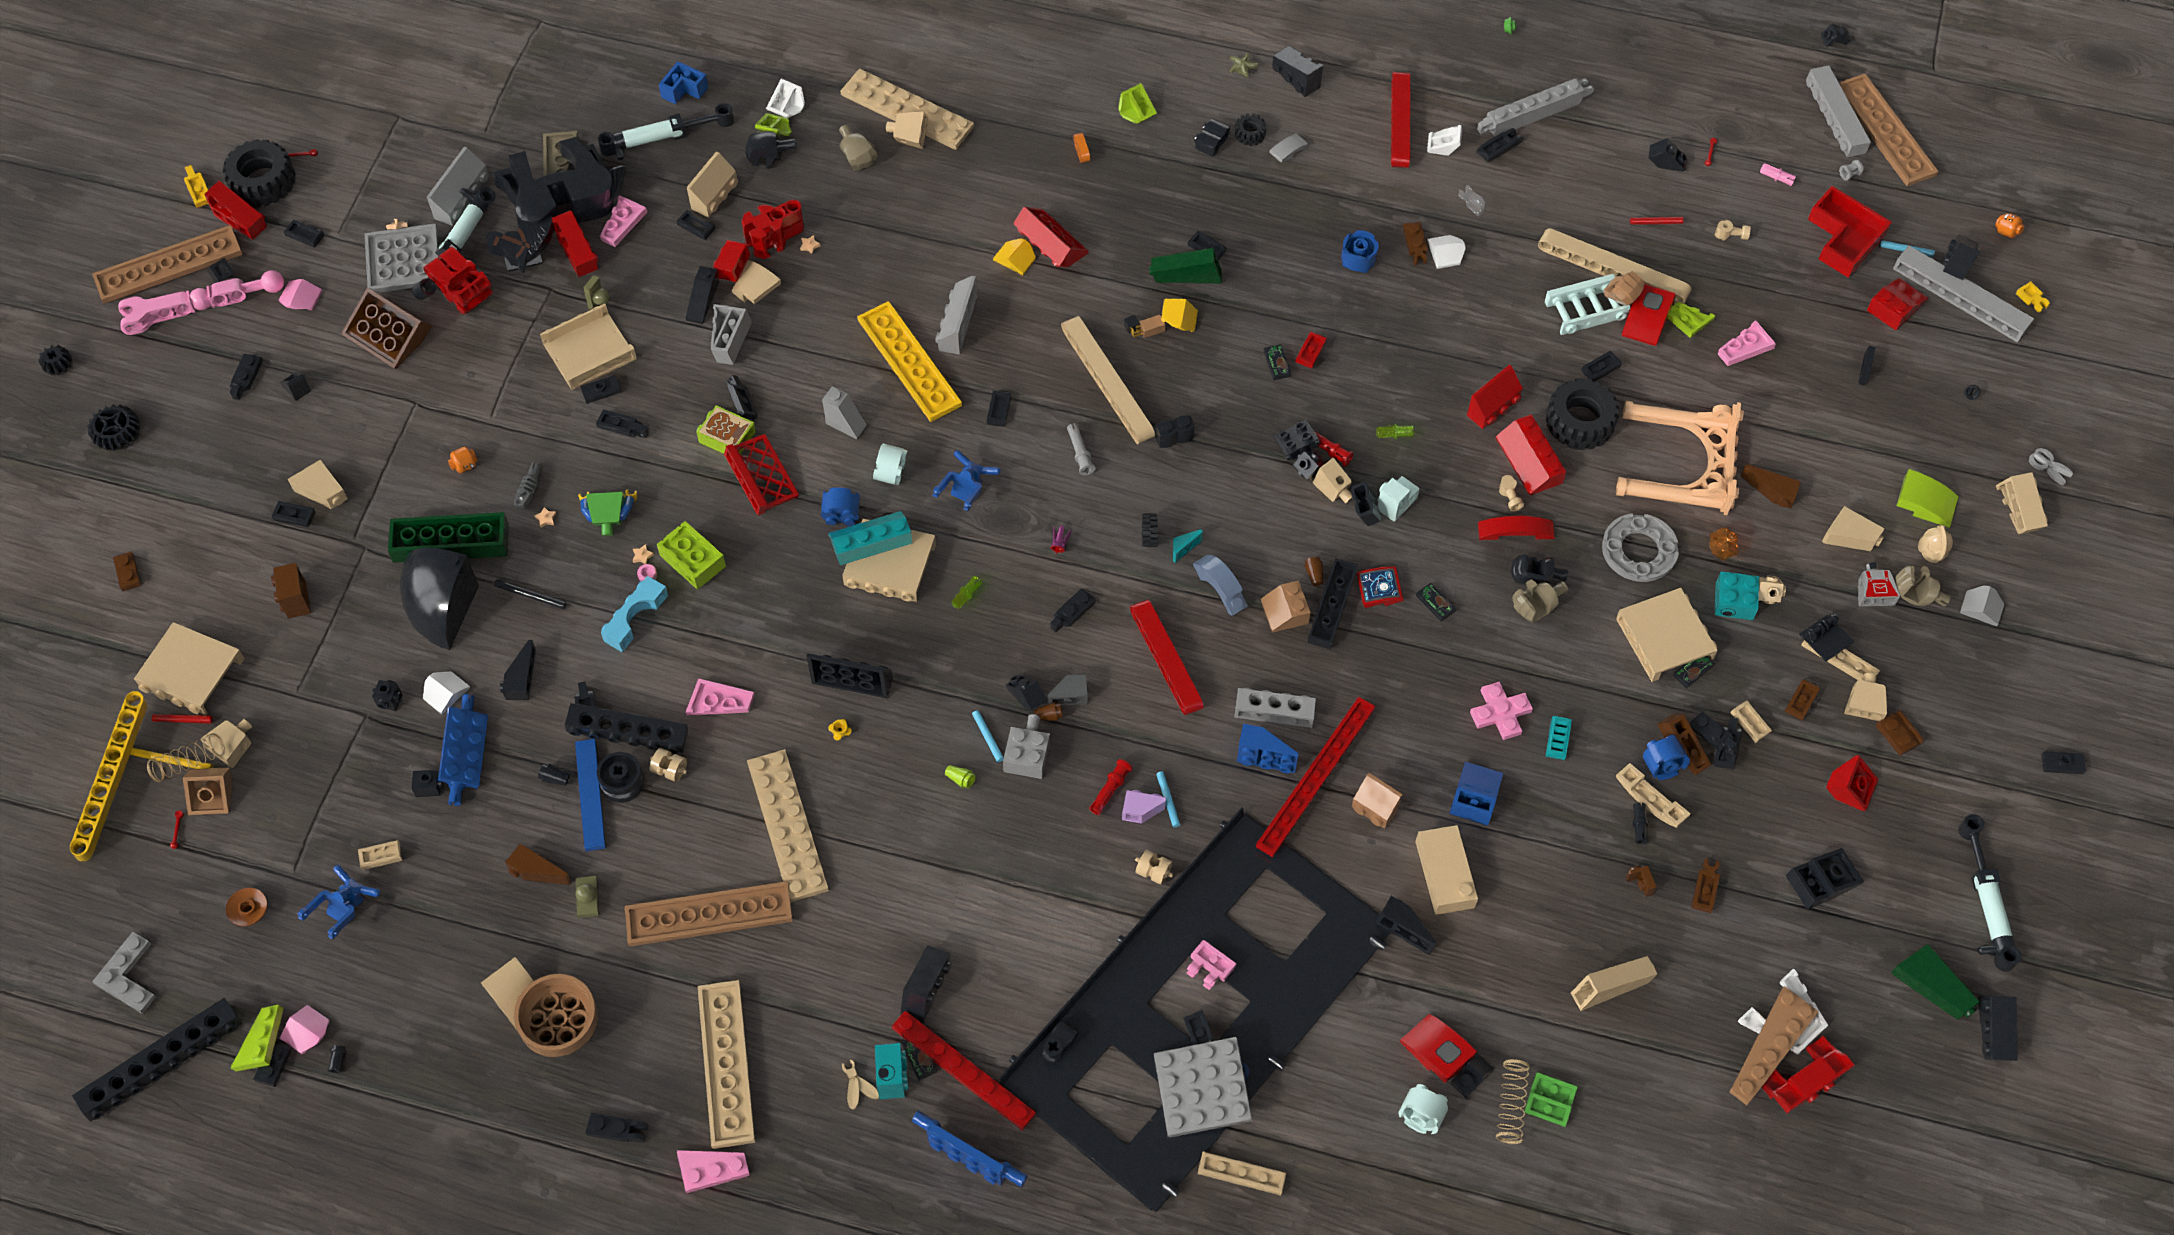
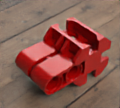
M789 200L775 208L773 206L761 205L758 207L761 214L754 217L750 211L746 212L741 221L746 245L748 247L753 245L754 256L761 259L771 257L767 250L775 247L778 253L783 251L786 240L804 230L802 207L798 200Z
M450 247L439 255V259L435 258L423 267L426 275L441 289L450 303L454 302L461 314H467L493 294L490 289L492 286L487 276L482 271L479 273L476 270V265L472 261L466 260L454 247Z

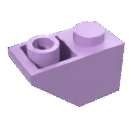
M1127 790L1122 820L1142 824L1165 810L1166 797H1162L1159 794H1144L1138 790Z

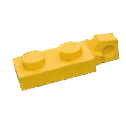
M191 165L185 167L188 176L184 177V181L196 208L209 204L204 195L208 188L201 173H195Z

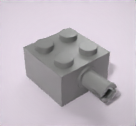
M1030 714L1028 716L1026 729L1011 727L1003 759V772L1042 779L1050 746V734L1037 731L1040 721L1038 715Z

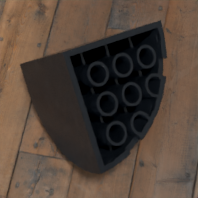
M418 548L412 550L406 556L400 579L401 599L404 610L412 626L419 634H422L431 643L450 650L479 584L467 555L437 548Z

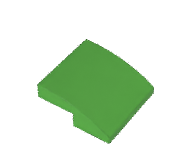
M1536 1072L1524 1112L1565 1127L1577 1086Z

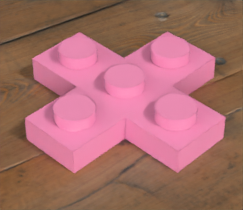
M1500 682L1481 687V693L1486 701V705L1472 708L1470 711L1477 729L1496 724L1503 740L1521 735L1522 729L1516 717L1532 713L1533 710L1526 693L1507 698Z

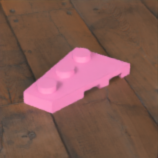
M620 195L617 199L616 207L612 209V216L610 220H607L600 235L603 242L613 247H616L647 213L646 207Z
M1754 321L1751 327L1744 329L1737 338L1731 339L1721 347L1718 355L1727 366L1772 350L1775 348L1776 343L1759 323Z
M698 679L686 709V715L748 713L755 694L751 691Z
M677 1150L686 1193L750 1176L744 1153Z

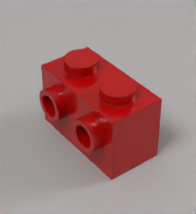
M730 240L726 241L725 245L721 248L718 259L713 264V268L718 271L719 279L732 282L738 281L751 255L747 245Z

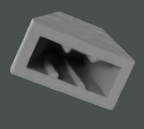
M832 386L822 399L826 424L858 439L867 424L850 396Z

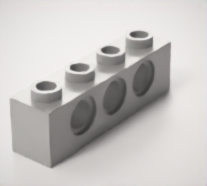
M1238 688L1234 718L1312 728L1316 698H1311L1307 695L1295 696L1290 693H1272L1269 690L1257 691L1251 688ZM1258 702L1260 705H1253L1252 703ZM1271 705H1278L1279 707L1274 708ZM1296 707L1299 710H1292L1291 708Z

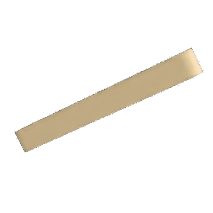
M1546 229L1538 243V247L1542 251L1603 276L1614 274L1615 277L1633 271L1642 278L1646 285L1676 293L1673 304L1677 302L1685 304L1691 292V286L1686 282L1553 229Z
M1076 316L1061 323L1065 336L1134 441L1140 444L1155 437L1152 425L1081 318Z

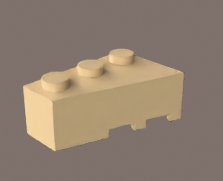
M2032 472L2011 476L1995 485L1997 490H2001L2005 497L2002 500L2004 505L2008 504L2012 513L2009 515L2018 534L2038 531L2048 526V519L2042 507V498L2037 490V481Z

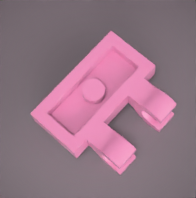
M1203 940L1191 954V959L1194 961L1188 966L1186 974L1194 978L1200 968L1204 967L1210 973L1204 979L1205 983L1203 986L1210 990L1218 978L1223 982L1235 969L1236 963Z

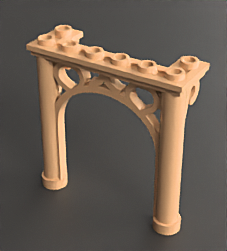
M1625 401L1622 419L1678 426L1688 429L1697 435L1706 448L1708 466L1700 479L1682 486L1619 477L1616 495H1630L1718 508L1720 512H1724L1723 515H1728L1730 508L1733 509L1735 499L1739 495V488L1736 487L1737 480H1733V477L1735 478L1737 467L1734 466L1738 454L1735 451V447L1738 444L1736 432L1739 428V421H1742L1744 411L1741 410V403L1733 404L1732 408L1727 405H1717L1713 408V412L1696 413ZM1701 428L1709 430L1705 433ZM1717 434L1721 437L1722 441L1720 444H1715L1709 439V436ZM1724 448V457H1721L1717 451ZM1723 467V475L1715 472V470ZM1708 479H1715L1718 482H1713L1708 485L1706 481Z

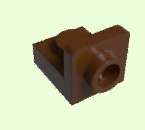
M1648 865L1644 867L1635 866L1629 869L1626 875L1627 882L1638 879V887L1640 891L1644 892L1645 897L1653 895L1657 886Z

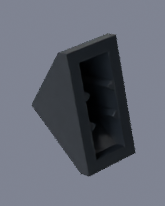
M295 372L280 382L295 401L311 392L302 373Z

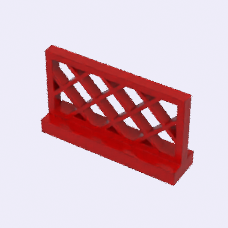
M765 434L737 445L732 443L726 446L724 456L758 516L764 514L767 509L799 497L795 486ZM763 441L766 446L765 451L755 448V444ZM744 448L750 450V454L746 457L740 455L738 450ZM752 452L763 455L761 462L750 458ZM765 456L773 458V466L763 463ZM748 463L759 466L757 473L748 469ZM761 467L772 470L769 477L759 474ZM774 471L782 474V481L771 478ZM757 478L767 481L765 488L757 485ZM769 482L780 485L778 492L767 489ZM782 486L790 489L792 494L788 496L781 494ZM765 493L776 496L775 501L767 503L764 498Z

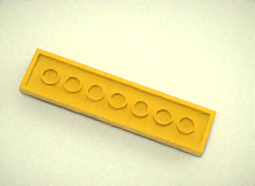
M889 301L857 316L861 326L930 422L962 406L961 400Z

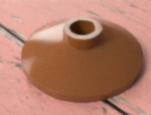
M243 888L236 891L228 899L225 911L227 918L233 924L246 927L257 923L263 918L267 911L268 903L265 895L260 890ZM247 908H252L249 912H246Z

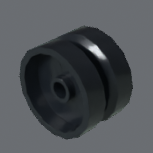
M621 751L611 753L604 757L598 765V782L604 795L611 801L618 803L629 802L638 797L642 792L645 784L644 775L638 760L630 753Z

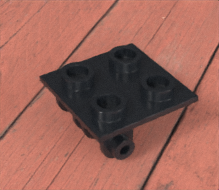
M1307 419L1274 436L1287 461L1295 459L1299 455L1297 451L1302 453L1301 449L1303 448L1305 451H1307V448L1310 451L1320 444L1319 438Z
M1836 614L1824 616L1799 634L1825 662L1854 643L1837 625L1839 618Z

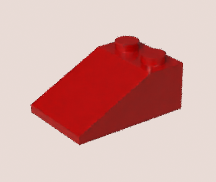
M1898 278L1883 287L1872 298L1867 311L1896 331L1928 300V297L1901 278Z

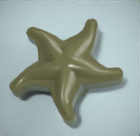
M1248 52L1242 58L1230 56V60L1235 63L1230 68V73L1237 71L1239 74L1248 77L1249 69L1258 67V63L1249 61Z

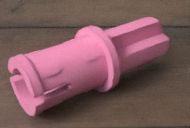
M1763 164L1760 173L1774 178V181L1778 180L1792 186L1796 178L1795 175L1782 171V168L1777 169L1768 164Z

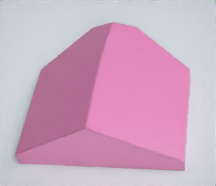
M304 279L289 281L279 302L285 307L292 309L313 310L322 293V289Z
M306 1005L289 1018L280 1036V1040L290 1045L299 1053L304 1054L306 1050L317 1045L325 1036L330 1020Z

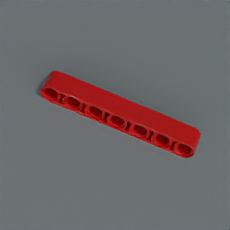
M1393 72L1391 95V167L1409 168L1410 73Z
M1147 599L1131 605L1132 617L1182 713L1186 716L1203 709L1202 699L1150 600Z

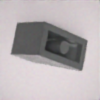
M1075 673L1066 676L1048 694V704L1052 702L1061 703V706L1087 704L1086 674Z

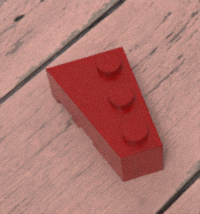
M221 181L214 184L204 194L215 217L231 225V227L251 240H254L267 227L264 220L265 216L260 211H256Z
M570 210L551 218L557 240L577 276L581 277L598 270L596 263L599 261L595 252L591 251V245L588 239H585L583 230L579 227L572 211Z

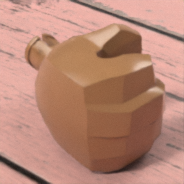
M1631 271L1624 276L1621 275L1612 279L1609 285L1605 287L1604 295L1619 304L1628 306L1639 297L1645 283L1641 277Z

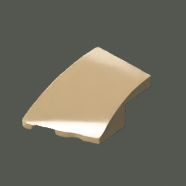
M748 260L732 292L743 302L749 299L753 304H756L781 284V280L763 266Z
M515 957L482 981L481 984L516 1029L514 1010L517 1000L524 989L534 981Z

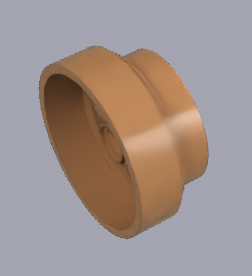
M565 974L547 975L532 982L519 996L514 1010L515 1026L523 1042L532 1051L548 1057L565 1056L580 1049L593 1035L598 1021L597 1005L590 990L577 978ZM550 1002H556L553 1007L547 1008ZM571 1002H577L574 1007L568 1008ZM543 1019L541 1024L534 1025L536 1020ZM564 1019L562 1024L555 1025L557 1020ZM585 1019L582 1025H576L578 1020ZM552 1036L550 1041L542 1042L545 1037ZM566 1037H573L571 1041L563 1042Z

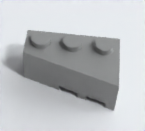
M714 304L711 351L717 363L733 365L752 321L747 309Z

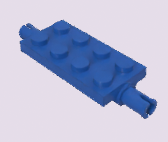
M469 694L462 695L461 709L451 706L447 709L438 781L446 782L449 785L448 804L452 805L454 802V806L461 805L462 790L464 788L471 787L477 789L480 783L488 715L473 711L475 697L471 695L469 699Z
M919 1110L913 1116L912 1122L927 1130L928 1142L931 1148L938 1152L944 1151L956 1163L959 1161L964 1163L965 1167L972 1173L976 1174L979 1172L984 1175V1179L993 1185L997 1183L1001 1186L1005 1178L1020 1187L1026 1182L1027 1175L1015 1169L1006 1161L1004 1163L995 1161L943 1130L940 1122L936 1119L933 1120Z

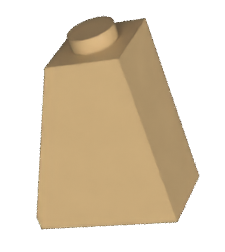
M321 460L288 479L294 492L330 509L348 500L342 487Z
M1844 506L1826 532L1822 542L1830 545L1871 551L1875 545L1879 546L1884 537L1881 534L1884 528Z

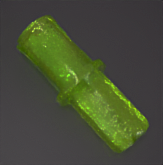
M1395 424L1390 427H1377L1376 436L1378 438L1393 437L1394 439H1397V437H1413L1414 431H1411L1413 430V425L1397 426Z
M972 576L968 583L960 588V592L951 601L954 608L960 609L968 599L973 597V593L977 588L982 585L980 579L974 584L978 579L977 576Z

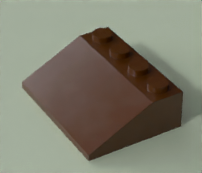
M367 287L341 334L396 369L424 341L432 325L380 292Z

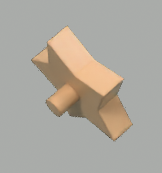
M394 219L395 223L386 225L387 230L408 227L407 222H398V219Z
M814 235L808 239L801 238L803 243L800 248L801 251H809L813 254L814 249L820 247V243L815 241Z
M544 507L541 513L534 516L540 521V527H543L547 524L554 525L553 518L557 513L556 511H548Z
M644 545L640 549H633L635 556L632 561L633 563L642 562L647 564L648 559L654 556V553L648 551L646 545Z

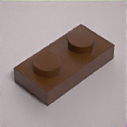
M132 551L113 557L122 592L141 586Z
M1802 679L1784 712L1802 721L1820 688Z

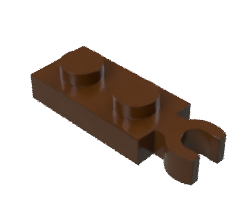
M1421 222L1404 223L1403 232L1409 256L1414 255L1413 264L1417 265L1418 259L1423 260V264H1426L1427 246Z
M1706 858L1702 865L1704 870L1700 869L1698 872L1691 908L1711 914L1720 875L1715 872L1719 868L1720 863L1716 861L1714 867L1708 865L1709 858Z

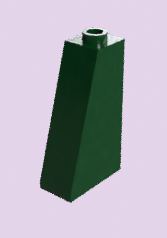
M1214 248L1151 258L1149 273L1150 276L1154 277L1156 283H1222V268Z
M1928 944L1898 964L1891 972L1896 978L1957 1020L1963 1016L1968 1018L1976 1012L1975 1006L1979 1001Z

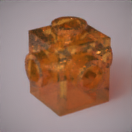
M1725 527L1710 534L1709 546L1713 555L1724 560L1738 554V537L1734 532Z

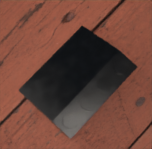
M807 653L806 657L812 684L887 699L893 679L891 669L885 666H871L865 662H851L845 658L836 659L829 655L821 656Z

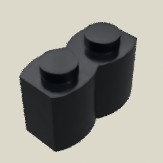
M1212 118L1204 124L1201 133H1197L1195 136V149L1214 157L1230 134V126Z
M1183 415L1174 420L1159 422L1156 425L1155 434L1159 448H1168L1176 443H1186L1193 440L1195 424L1190 415Z
M1364 481L1353 485L1351 495L1356 501L1355 510L1357 515L1367 526L1380 522L1381 513L1376 506L1377 498L1375 493Z

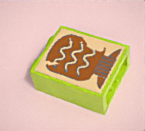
M717 405L712 411H709L706 420L697 429L699 443L723 454L727 445L732 443L737 445L750 440L756 433L754 422ZM744 448L738 450L740 455L743 452Z

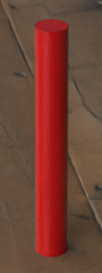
M1683 217L1630 218V225L1683 224Z
M152 714V722L212 724L213 717L204 715Z

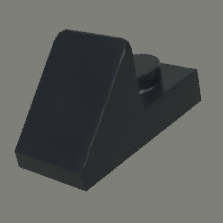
M1478 1054L1467 1062L1465 1068L1450 1084L1467 1098L1491 1074L1494 1068Z

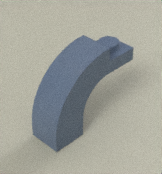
M1206 555L1193 563L1200 580L1209 582L1216 589L1229 615L1233 616L1248 606L1241 593L1243 589L1238 580L1219 558L1213 555Z

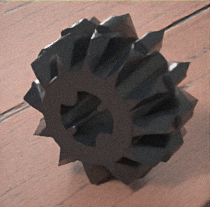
M59 344L56 347L51 345L49 349L44 348L45 352L39 353L40 358L38 361L42 370L51 376L55 373L60 375V372H66V368L71 367L72 357L65 347L62 348Z

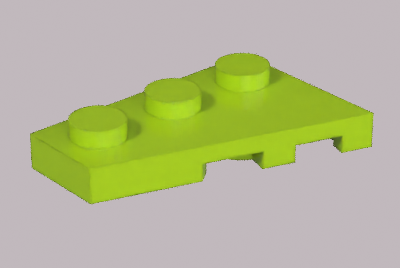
M280 1005L261 1009L230 1067L232 1070L237 1072L270 1064L284 1008Z

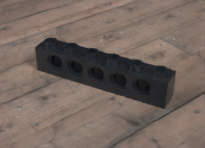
M570 703L565 721L566 732L573 736L586 735L595 740L603 738L608 739L612 743L625 742L634 747L639 745L647 746L651 750L663 748L673 754L683 753L688 735V726L684 723ZM587 720L592 721L590 725H583ZM605 724H611V725H612V726H611L610 728H608V729L602 728L603 725H605ZM623 728H631L629 732H622ZM644 731H650V732H651V733H650L649 735H647V736L641 735V733L644 732ZM664 734L670 735L668 739L660 738Z

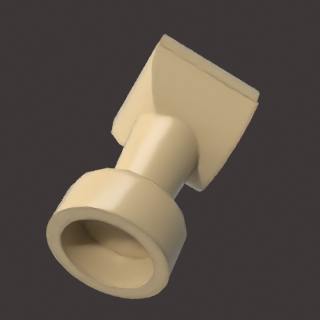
M1729 220L1720 221L1715 231V236L1718 239H1722V241L1728 239L1730 235L1740 236L1741 239L1748 240L1750 226L1744 225L1741 229L1733 227Z
M1505 475L1502 477L1499 493L1510 500L1508 502L1510 511H1518L1523 508L1524 503L1521 498L1516 496L1515 487L1517 482L1512 476Z

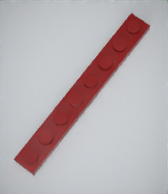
M904 1011L892 1025V1029L926 1054L933 1062L1023 1131L1035 1116V1111L908 1012Z

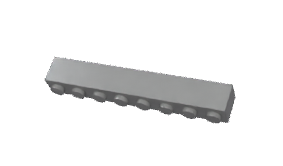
M1909 245L1899 256L1893 268L1895 271L2017 343L2034 320L2028 314L1966 278L1961 280L1943 272L1944 265Z

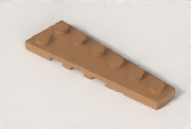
M1784 986L1754 1042L1730 1093L1748 1105L1819 1011Z

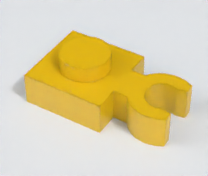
M2032 282L2022 286L2016 292V295L2027 305L2033 304L2034 309L2039 313L2043 309L2041 305L2047 308L2050 304L2046 298H2042L2043 292Z

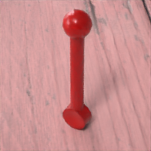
M1715 138L1710 139L1711 146L1708 158L1705 161L1706 166L1712 164L1713 148L1717 143Z
M312 149L309 152L289 153L288 156H317L318 153L316 149Z
M180 810L175 812L173 842L170 844L172 849L178 848L177 838L180 820L184 816Z

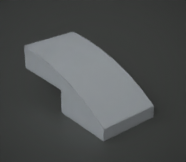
M1293 134L1275 145L1270 150V153L1280 162L1292 159L1294 153L1306 149L1308 143L1298 134Z

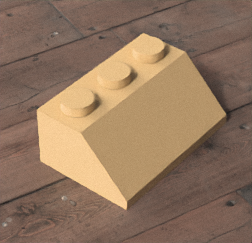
M717 151L687 186L691 209L708 218L713 212H716L719 204L727 198L728 193L738 183L736 170Z

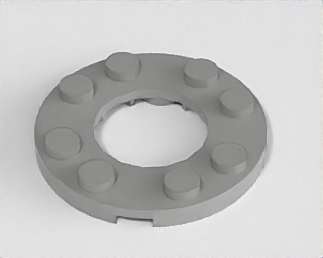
M1632 513L1617 518L1608 526L1602 540V552L1608 565L1622 577L1638 582H1650L1667 575L1674 567L1679 554L1678 540L1673 530L1662 520L1648 514L1642 516L1633 515ZM1631 534H1645L1656 542L1658 555L1649 563H1636L1628 559L1624 554L1622 541Z

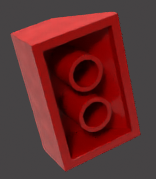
M1510 364L1471 397L1467 416L1482 429L1487 425L1491 426L1499 415H1504L1511 405H1516L1522 398L1523 387Z

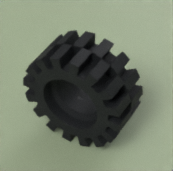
M1247 113L1246 117L1241 115V119L1238 118L1235 125L1236 139H1239L1240 143L1244 142L1243 145H1247V143H1249V146H1252V143L1255 146L1258 145V142L1261 143L1265 139L1266 122H1264L1263 118L1260 119V115L1255 117L1254 113H1252V116H1249V113ZM1251 127L1256 129V131L1248 132L1245 128Z
M1142 513V547H1158L1157 513Z

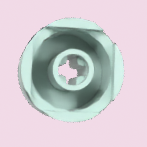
M882 443L873 479L899 485L902 476L901 472L906 463L907 450Z
M1417 1084L1415 1088L1409 1090L1399 1110L1400 1118L1403 1116L1405 1118L1404 1123L1413 1130L1424 1134L1427 1131H1432L1431 1134H1435L1438 1132L1448 1111V1099L1441 1094H1435L1430 1091L1425 1085Z

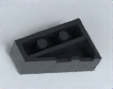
M1288 46L1273 55L1272 67L1298 93L1307 97L1321 87L1323 65L1313 63V59L1302 57L1303 54Z
M1958 234L1955 240L1952 239L1947 247L1946 257L1942 263L1945 265L1943 272L1963 280L1980 253L1979 244Z
M929 945L926 946L903 989L900 1015L906 1011L920 1023H924L937 991L943 984L944 975L950 971L952 965L949 962L950 953Z
M1977 997L1983 1040L1982 1053L1985 1060L2017 1061V997Z

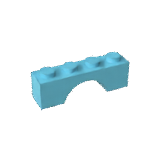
M649 576L640 581L634 593L626 598L625 604L616 610L611 621L603 626L601 631L603 641L623 652L634 639L632 630L629 627L631 619L642 610H657L668 597L666 586Z

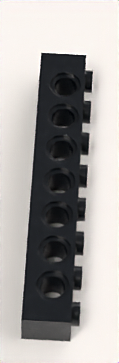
M223 998L73 1094L72 1097L82 1114L90 1122L99 1119L105 1112L121 1105L131 1095L141 1092L151 1082L161 1079L162 1075L168 1071L178 1068L188 1058L197 1056L208 1045L210 1046L218 1042L219 1038L225 1034L234 1032L242 1022L229 1002ZM219 1021L217 1026L212 1027L215 1022ZM201 1033L197 1039H193L196 1034ZM182 1045L180 1050L174 1052L176 1047ZM163 1057L160 1063L155 1064L159 1058ZM140 1070H143L141 1075L136 1076ZM124 1082V1085L117 1089L118 1085ZM105 1094V1097L98 1101L99 1097Z

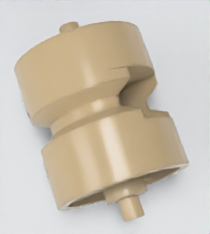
M659 748L654 756L650 757V771L660 776L665 774V778L678 782L682 775L687 773V770H685L687 759L677 754L672 756V752Z
M1146 849L1141 858L1136 857L1135 859L1138 862L1136 874L1145 878L1150 876L1153 882L1163 885L1168 876L1171 878L1173 876L1170 873L1173 861L1164 857L1158 858L1157 854Z

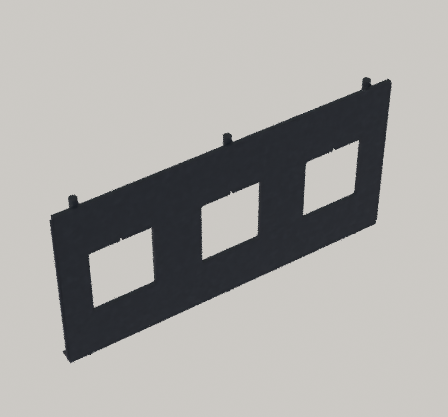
M1243 807L1228 823L1225 820L1221 822L1219 827L1222 830L1126 937L1123 935L1118 937L1117 942L1120 944L1018 1057L1015 1055L1011 1056L1009 1062L1012 1064L1000 1077V1084L1006 1090L1035 1111L1037 1117L1151 1211L1153 1209L1155 1212L1170 1195L1174 1198L1180 1193V1190L1177 1189L1178 1185L1200 1161L1202 1152H1207L1228 1126L1169 1138L1162 1105L1151 1117V1120L1154 1122L1148 1121L1128 1145H1125L1067 1097L1072 1088L1109 1046H1114L1157 1082L1159 1081L1154 1053L1194 1046L1189 1037L1148 1006L1147 1003L1188 956H1191L1199 944L1205 940L1236 963L1235 969L1225 979V982L1250 1001L1248 1006L1230 1025L1232 1030L1228 1028L1218 1039L1237 1038L1241 1062H1244L1249 1068V1076L1245 1080L1248 1100L1250 1101L1277 1068L1283 1071L1287 1065L1283 1062L1375 951L1378 948L1384 950L1388 944L1384 941L1391 934L1390 931L1375 923L1380 914L1286 843H1282L1274 857L1256 848V844L1266 831V828L1246 813L1244 814ZM1265 869L1270 870L1326 913L1308 934L1307 938L1309 941L1304 939L1286 961L1281 960L1225 916ZM1063 1020L1078 1031L1079 1034L1059 1060L1048 1062L1042 1055L1044 1043L1058 1023Z

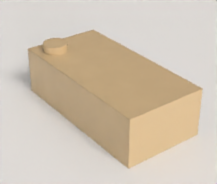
M1458 825L1418 832L1415 842L1435 915L1475 908L1478 897Z

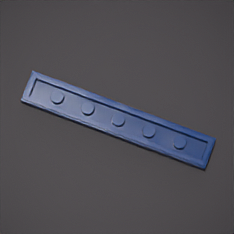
M595 739L575 742L584 849L586 852L606 849L601 791L597 779L598 759Z

